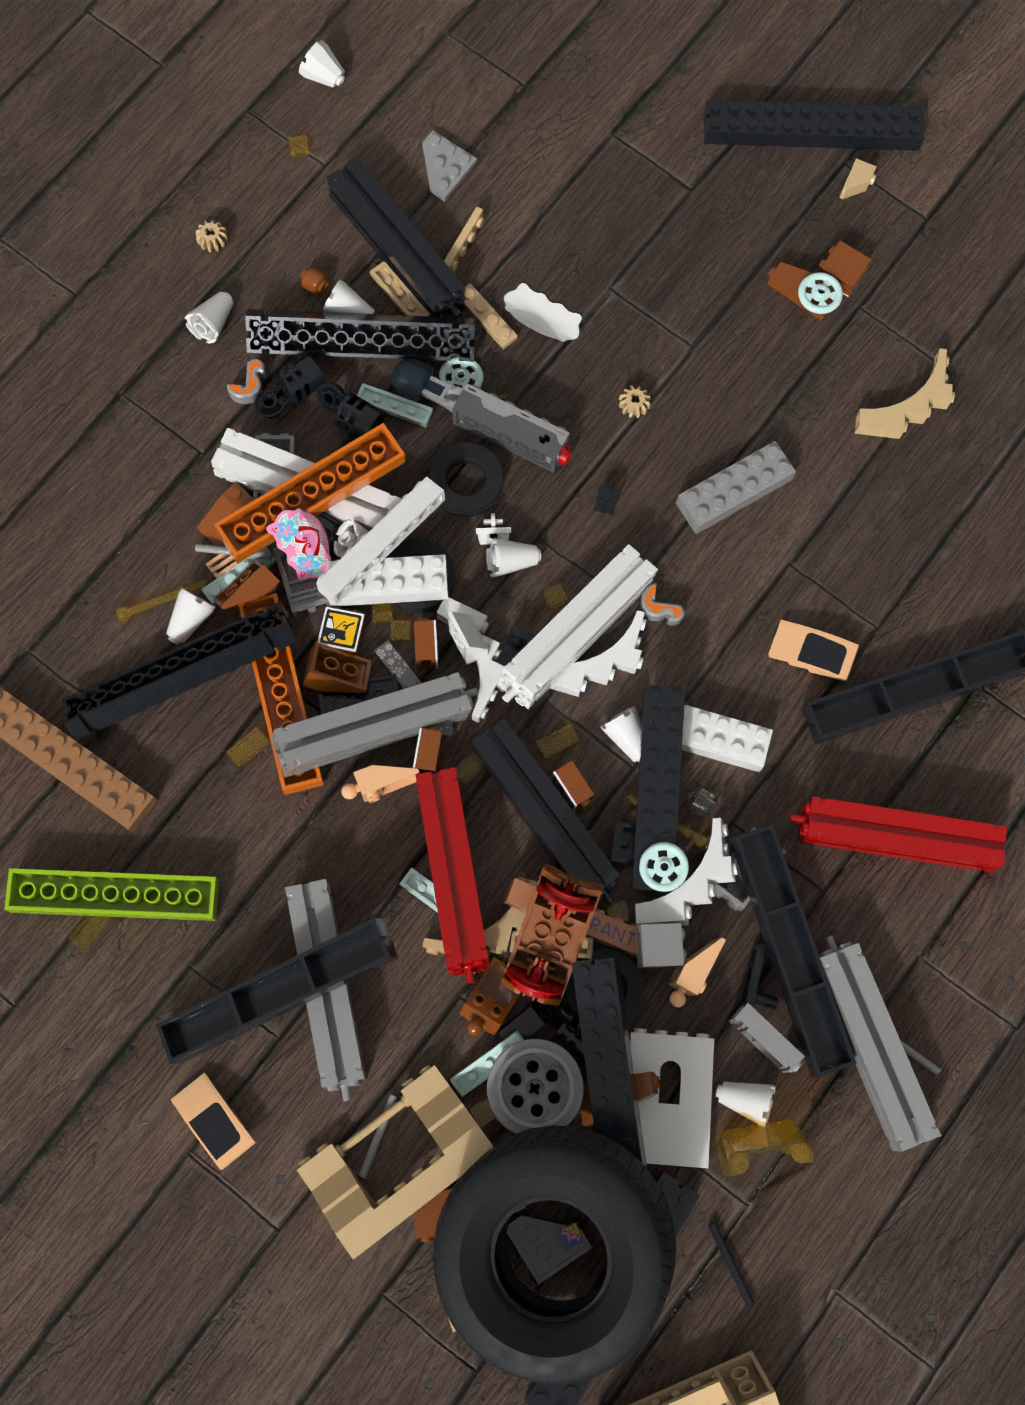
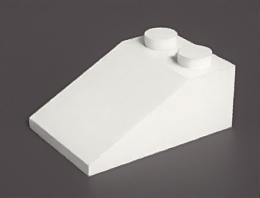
M448 613L449 632L466 665L488 655L490 645L485 636L481 637L479 633L481 628L477 620H473L467 614Z

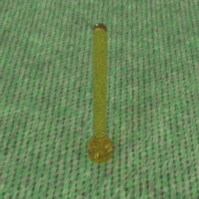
M202 580L183 588L192 593L206 587L207 582ZM181 588L129 608L127 606L115 608L120 623L128 621V618H131L133 614L176 599Z
M627 793L625 799L636 806L637 797ZM677 822V831L695 841L698 849L705 852L711 837L706 834L705 836L703 834L699 835Z

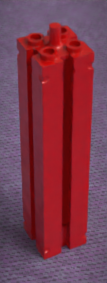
M456 767L443 769L437 773L425 772L415 774L448 974L453 976L465 974L467 984L474 983L473 972L485 971L486 967H489V959Z
M814 796L805 803V806L802 805L800 815L790 814L789 820L791 822L803 823V825L799 826L798 837H801L800 843L978 871L983 870L984 872L991 873L996 871V869L1004 867L1005 850L1003 848L1004 843H1006L1007 826H995L994 824L833 799H821Z

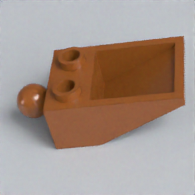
M495 957L459 1013L469 1020L466 1028L467 1032L472 1036L480 1035L483 1029L495 1036L520 995L512 992L501 983L507 965Z

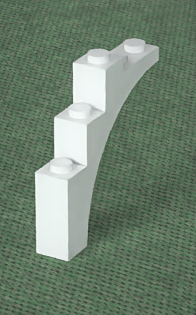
M449 597L448 600L442 601L437 611V619L449 625L448 613L450 612L470 615L473 620H477L481 628L479 633L481 637H484L481 633L485 634L488 629L487 615ZM487 636L485 637L490 645L488 655L476 660L480 677L478 700L472 713V720L477 723L480 722L481 718H486L489 712L487 706L490 701L494 702L498 694L496 689L504 692L500 687L499 680L505 666L494 662V660L497 661L502 650H499L500 643Z
M637 610L631 626L613 647L588 660L574 662L550 689L579 697L580 691H585L586 680L607 685L608 680H613L616 669L635 674L637 668L641 669L644 659L640 657L642 651L638 650L641 637H638L640 630L644 631L647 621L643 619L645 612Z
M713 818L712 835L708 850L693 875L679 888L666 896L653 901L635 904L637 925L681 923V926L689 925V919L692 917L691 907L688 905L712 904V897H715L714 883L736 882L735 875H738V864L729 856V846L725 842V836H728V826L724 824L721 818Z

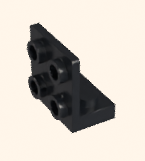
M512 625L502 652L495 662L506 666L535 636Z

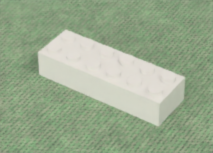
M446 555L385 558L337 605H334L329 600L330 606L448 600ZM327 561V572L335 561Z
M684 705L683 751L756 772L762 770L773 732L772 729Z

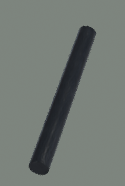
M716 1223L708 1225L746 1306L754 1305V1300Z

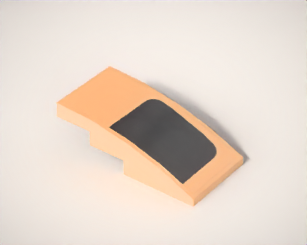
M781 620L768 655L770 658L786 661L789 665L808 669L810 673L847 681L859 645L817 629Z
M203 1073L171 1099L184 1121L220 1170H223L256 1143L207 1074Z

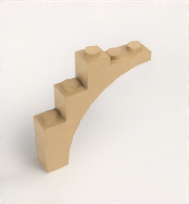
M939 348L934 357L930 377L916 394L903 402L889 407L877 409L860 408L856 415L855 434L900 439L903 432L907 430L908 422L923 424L930 417L931 408L947 409L950 403H953L955 392L952 391L953 384H947L948 374H946V368L949 364L947 349Z
M529 880V884L536 886L538 883L536 881ZM511 907L499 921L484 930L486 947L490 948V952L502 955V951L507 952L512 929H516V932L519 933L526 915L525 912ZM424 938L423 948L426 949V953L438 955V952L444 953L442 940Z

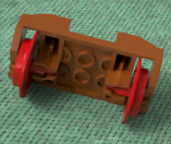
M545 863L501 983L514 993L520 994L522 992V996L527 994L528 997L532 996V1000L538 998L537 1001L539 1003L559 1006L573 971L572 963L577 960L604 886L595 882L578 879ZM590 896H593L594 901L589 900Z

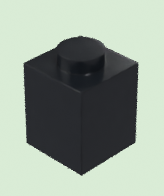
M600 485L594 510L613 515L619 489Z

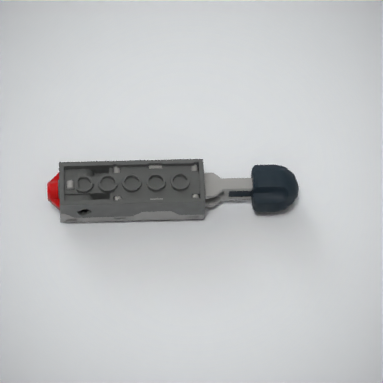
M402 360L394 367L391 375L392 384L401 395L415 402L425 397L444 406L450 412H453L454 425L553 473L559 464L565 466L569 463L572 456V450L568 444L570 433L564 427L550 424L547 419L538 418L526 409L521 410L512 402H505L493 393L488 394L476 385L466 383L464 389L452 386L433 377L432 367L418 360Z

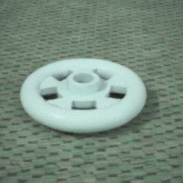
M817 272L806 276L799 285L798 296L800 302L807 310L817 314H826L834 311L840 305L843 290L836 278L827 273ZM815 280H823V284L816 285ZM832 285L835 291L830 292L828 286ZM807 287L812 288L811 294L806 293ZM831 298L833 302L827 305L825 301ZM814 299L815 301H818L819 304L817 306L812 304L810 301Z
M453 357L451 361H446L441 366L438 379L452 386H462V389L472 379L475 381L473 385L481 387L483 372L475 360L474 362L459 361V357ZM460 364L461 368L454 370L452 366ZM469 366L474 370L471 374L466 369ZM446 374H452V381H446ZM463 374L464 377L459 378L458 375Z
M659 842L651 845L644 851L640 859L639 870L643 881L650 888L666 892L678 888L685 881L689 864L681 848L669 842ZM667 850V857H658V851ZM677 856L680 865L674 867L671 859ZM649 859L655 860L654 869L647 868ZM662 863H666L668 865V869L666 871L661 870L660 865ZM674 871L678 876L671 882L668 876ZM655 873L663 877L660 883L652 879Z

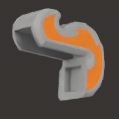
M255 358L247 362L246 386L227 385L229 396L235 402L240 404L254 403L256 398L263 393L260 378H266V369L260 359Z
M657 583L648 585L644 589L640 601L641 611L645 612L644 617L650 621H660L667 618V625L669 626L680 624L685 614L683 607L678 604L655 602Z

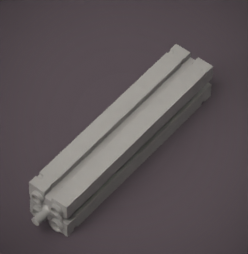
M457 672L450 676H444L296 722L284 728L274 729L271 741L286 778L295 773L308 771L419 735L420 728L436 727L439 729L454 724V722L464 721L473 707L471 697L477 696L478 691L476 688L464 691L463 689H466L463 677L460 678Z
M326 879L285 887L297 955L339 935L330 884ZM347 983L306 1003L322 1088H327L329 1092L341 1090L343 1102L352 1100L350 1087L363 1085L362 1081L367 1080L349 984Z
M833 936L826 937L825 940L830 950L820 953L819 957L855 1057L856 1067L886 1138L889 1140L891 1150L903 1152L918 1144L940 1137L939 1129L935 1126L933 1115L867 961L861 953L862 950L859 943L852 945L850 941L837 947Z

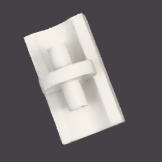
M491 513V519H484V525H491V528H476L480 545L487 544L490 534L497 533V539L509 541L511 527L495 528V525H503V519H495V513Z

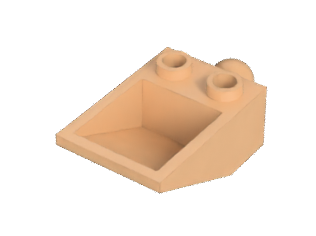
M371 765L353 772L357 784H345L342 787L341 793L344 798L353 799L358 792H361L364 802L369 801V803L380 800L382 795L416 783L415 774H419V770L415 768Z
M726 939L712 940L688 957L683 966L675 968L668 982L669 986L677 989L669 997L672 1006L682 1007L686 1002L685 994L687 996H696L699 993H703L707 985L705 980Z

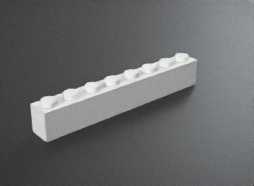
M428 477L423 481H419L409 494H405L399 504L390 508L382 520H378L368 533L361 536L359 542L354 547L351 546L340 560H336L328 572L320 575L316 582L318 591L334 605H337L445 501L444 490Z

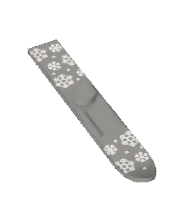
M386 641L374 650L391 674H396L397 681L403 689L421 684V681L389 641ZM451 724L439 728V731H442L444 736H451L453 734V726Z

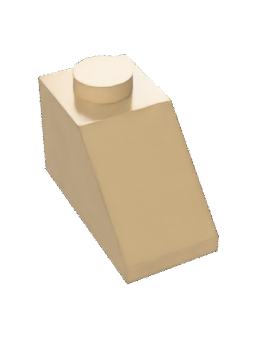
M856 158L839 198L844 199L865 192L868 185H873L877 175L874 174L877 166Z

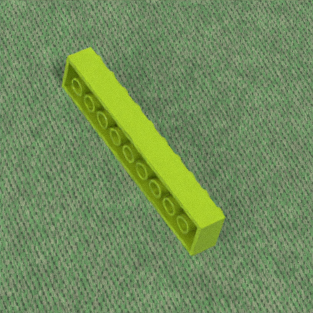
M9 868L4 910L10 913L216 921L220 880L217 877Z

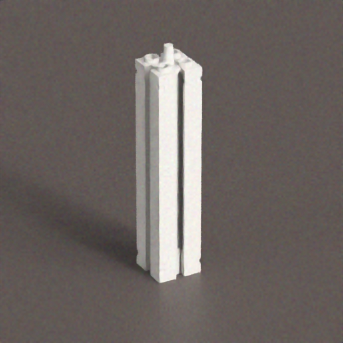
M230 428L226 429L221 445L217 448L211 461L215 476L225 478L232 483L236 482L240 486L252 491L254 489L258 490V493L262 495L315 464L240 432L236 433L235 430ZM367 485L324 512L343 523L346 520L356 521L370 531L378 520H382L387 515L390 508L400 503L401 498L391 496L387 492Z
M628 544L503 668L502 676L499 680L500 687L506 692L502 697L503 700L509 702L516 695V702L529 709L642 595L644 589L652 583L658 569L647 559L645 561L639 557L640 553Z

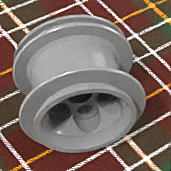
M528 1039L511 1045L497 1057L488 1076L487 1097L489 1106L496 1119L514 1134L544 1126H568L577 1115L583 1100L584 1084L578 1064L570 1053L551 1041ZM534 1061L538 1064V1071L536 1073L528 1072L526 1068L528 1062ZM554 1070L557 1073L558 1077L555 1082H549L546 1079L547 1071ZM512 1074L520 1075L521 1083L518 1086L510 1084L509 1077ZM531 1083H533L534 1085L538 1084L540 1086V1088H538L539 1093L537 1095L535 1093H529L528 1090L531 1089ZM555 1091L559 1094L560 1100L558 1103L552 1104L549 1102L548 1095L550 1092ZM515 1095L523 1098V1105L519 1108L514 1107L511 1103V1099ZM534 1104H539L543 1109L539 1117L531 1114V1107Z

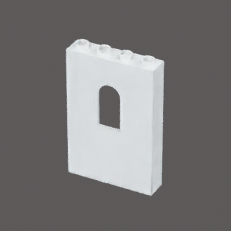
M634 1029V1032L629 1033L634 1074L655 1072L656 1076L660 1079L661 1066L667 1061L676 1062L681 1069L679 1105L659 1103V1094L638 1103L647 1164L708 1168L714 1038H709V1034L697 1033L696 1037H688L687 1032H676V1035H667L668 1031L655 1030V1034L647 1033V1029Z

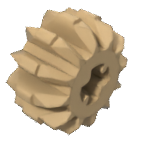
M213 219L211 223L205 220V225L199 224V230H196V241L203 250L208 248L210 253L213 249L218 252L219 247L224 248V242L228 240L226 228L220 222L215 223Z
M630 386L629 390L624 389L623 394L619 397L621 401L619 402V408H623V414L629 413V418L635 415L638 419L640 414L645 415L646 409H650L651 404L649 402L651 397L647 395V390L640 391V386L637 389H634L633 386Z

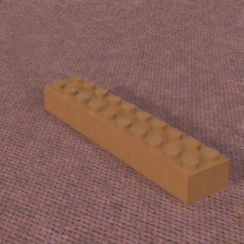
M0 687V738L134 833L158 800Z

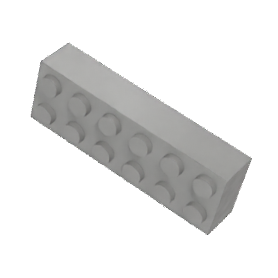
M776 441L679 494L676 505L695 534H698L792 481L796 471Z

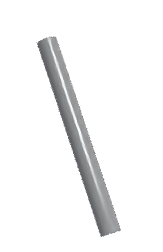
M204 544L195 545L196 552L231 555L227 547ZM258 551L250 557L272 560L273 553Z
M901 1041L909 1057L936 1076L940 1073L941 1068Z
M389 1095L383 1113L396 1103L398 1097ZM389 1119L376 1129L358 1176L367 1178Z

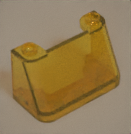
M794 1120L766 1123V1127L757 1124L721 1131L717 1136V1147L723 1175L733 1176L745 1173L749 1167V1154L782 1149V1153L791 1155L794 1162H815L813 1150L799 1124Z

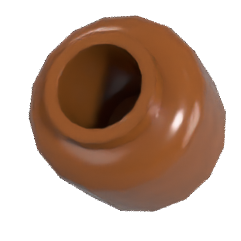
M317 267L305 269L300 276L302 279L301 286L313 295L323 294L329 286L328 276Z

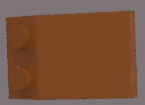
M235 482L215 502L196 527L197 530L214 546L226 547L217 534L214 524L254 501V499Z
M255 559L213 601L221 608L226 609L272 593L276 590L277 584L280 581L264 564Z
M316 642L308 656L302 686L320 692L365 693L372 661Z

